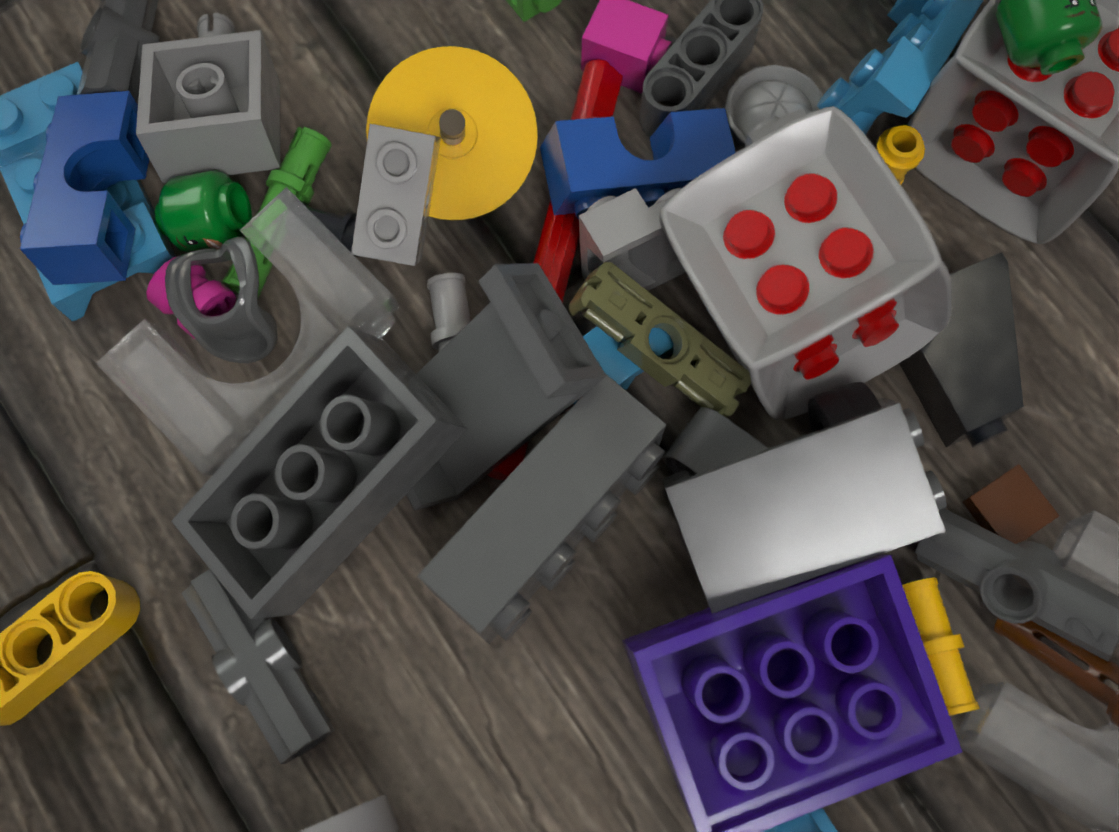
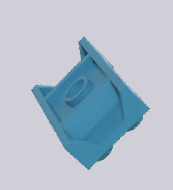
M897 0L887 15L898 24L887 40L892 46L882 54L875 48L871 50L853 70L849 77L850 81L846 82L842 77L839 78L822 96L817 107L819 109L831 106L837 107L851 118L865 135L875 119L883 112L905 118L908 117L919 105L933 79L939 73L984 0Z
M78 62L0 95V171L23 224L27 222L34 194V177L40 170L46 146V129L52 122L58 96L77 95L83 68ZM127 180L115 183L104 191L108 190L136 228L126 278L138 272L155 274L164 263L176 257L167 236L157 226L155 210L141 181ZM36 267L52 305L71 321H75L85 315L93 293L119 282L52 285Z

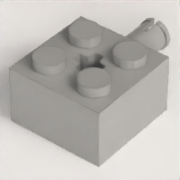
M213 13L214 24L213 30L210 31V18L208 14H204L197 23L198 38L142 44L136 135L162 183H166L171 178L211 170H218L226 175L280 169V81L261 30L235 33V26L231 19L225 15Z

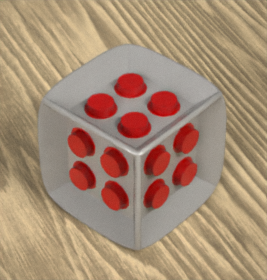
M990 0L963 37L955 56L943 66L933 79L929 89L909 120L907 126L913 127L920 133L925 146L924 157L915 169L940 189L986 220L1021 239L1036 244H1045L1064 232L1101 195L1119 170V0H1095L1102 19L1103 28L1096 40L1083 49L1085 58L1080 63L1067 70L1050 75L1041 74L1040 67H1018L1011 61L996 18V9L1000 0Z
M835 106L810 112L766 134L692 180L679 190L660 210L659 220L666 239L708 309L736 361L749 371L751 386L755 390L765 411L774 420L780 421L808 412V401L815 395L836 390L839 387L854 382L865 383L927 345L950 321L952 310L951 278L947 267L941 260L936 243L925 221L866 135L851 118Z

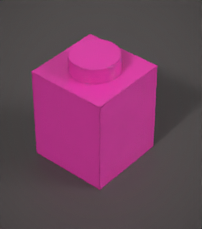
M600 0L582 36L581 71H584L586 63L591 60H606L623 76L621 86L642 93L643 82L646 76L672 46V42L665 39L668 14L629 0Z

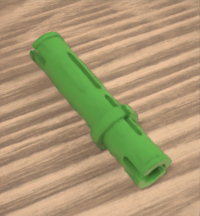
M301 127L297 128L289 150L280 164V169L271 170L266 181L269 189L245 236V239L251 242L250 245L256 256L259 273L258 299L273 264H275L290 232L287 230L290 213L298 202H303L307 205L310 203L314 194L311 186L322 162L332 147L331 142L325 136L308 127H303V129ZM232 264L222 284L239 294V280L234 264Z

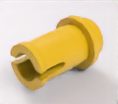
M899 125L885 130L878 138L875 147L900 185L903 183L906 173L917 167L925 153L922 136L916 129L907 125Z

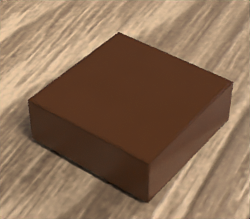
M1020 464L1009 469L962 501L981 527L1015 544L1023 542L1060 516Z

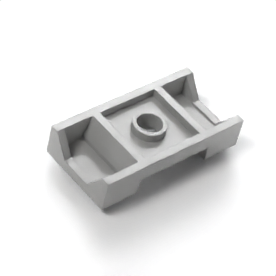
M800 108L782 118L774 116L765 119L747 134L745 147L786 123L806 115V112L803 108ZM635 188L618 197L607 196L593 203L585 213L579 215L581 275L585 280L601 264L611 262L649 291L685 273L686 271L665 237L659 220L661 208L682 188L673 189L665 193L649 208Z

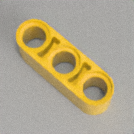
M93 571L79 572L64 581L0 633V726L11 725L22 719L133 626L140 612V598L131 585ZM106 590L108 594L106 611L101 617L93 621L90 614L92 600L98 593ZM50 634L53 640V649L46 662L40 665L37 659V649L42 639Z

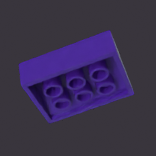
M880 554L713 614L709 607L622 640L645 706L695 832H763L963 752L891 555Z

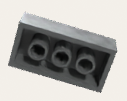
M347 326L171 522L251 620L294 615L468 428L385 340Z
M605 374V378L576 402L417 575L437 598L488 644L498 634L505 641L514 635L532 613L528 600L542 585L549 591L553 590L574 566L575 561L572 559L576 554L574 548L585 536L594 543L617 517L618 513L615 510L621 503L619 499L627 489L634 495H637L660 467L657 463L664 455L665 450L659 445L666 424L607 374Z

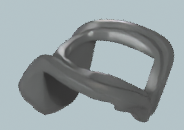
M235 237L225 241L219 251L215 249L197 250L174 258L166 269L165 287L172 312L204 349L226 361L252 363L268 356L275 348L278 337L275 319L270 313L258 306L259 273L256 256L250 245L251 242L242 237ZM232 260L240 285L235 305L231 310L222 315L206 316L202 314L196 307L192 295L191 266L222 263Z

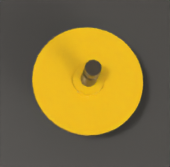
M444 46L427 49L408 57L394 67L383 79L369 107L366 126L367 140L370 124L441 137L429 217L450 221L467 220L492 212L507 202L519 190L531 170L537 149L538 134L536 116L530 98L520 81L507 67L496 59L477 50L465 47Z

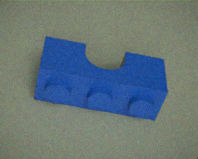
M130 91L58 96L52 122L46 129V146L40 170L34 177V194L27 222L22 226L20 233V250L52 285L126 281L136 228L108 190H104L121 181L146 179L149 157L136 135L138 104Z
M725 108L670 112L649 138L654 160L640 159L625 149L619 139L614 116L555 121L540 146L554 215L575 213L576 218L579 219V215L585 213L599 199L607 196L618 197L635 188L649 208L665 193L673 189L685 187L692 180L736 153Z

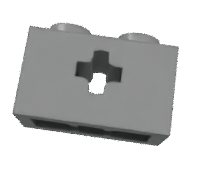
M370 124L351 255L416 266L422 260L441 137Z

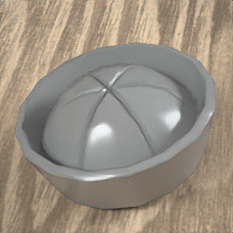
M779 65L756 67L741 75L728 91L725 110L733 137L743 149L745 148L747 134L759 123L774 116L782 118L800 108H803L806 114L820 110L817 104L823 94L811 78L794 68Z

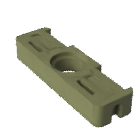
M605 262L593 270L569 304V311L572 315L579 311L583 312L582 315L616 342H621L617 350L664 387L673 384L674 387L700 407L710 408L724 417L731 416L739 405V402L734 397L746 392L751 383L748 370L611 262ZM652 328H660L670 335L674 351L669 360L656 356L651 350L649 334Z

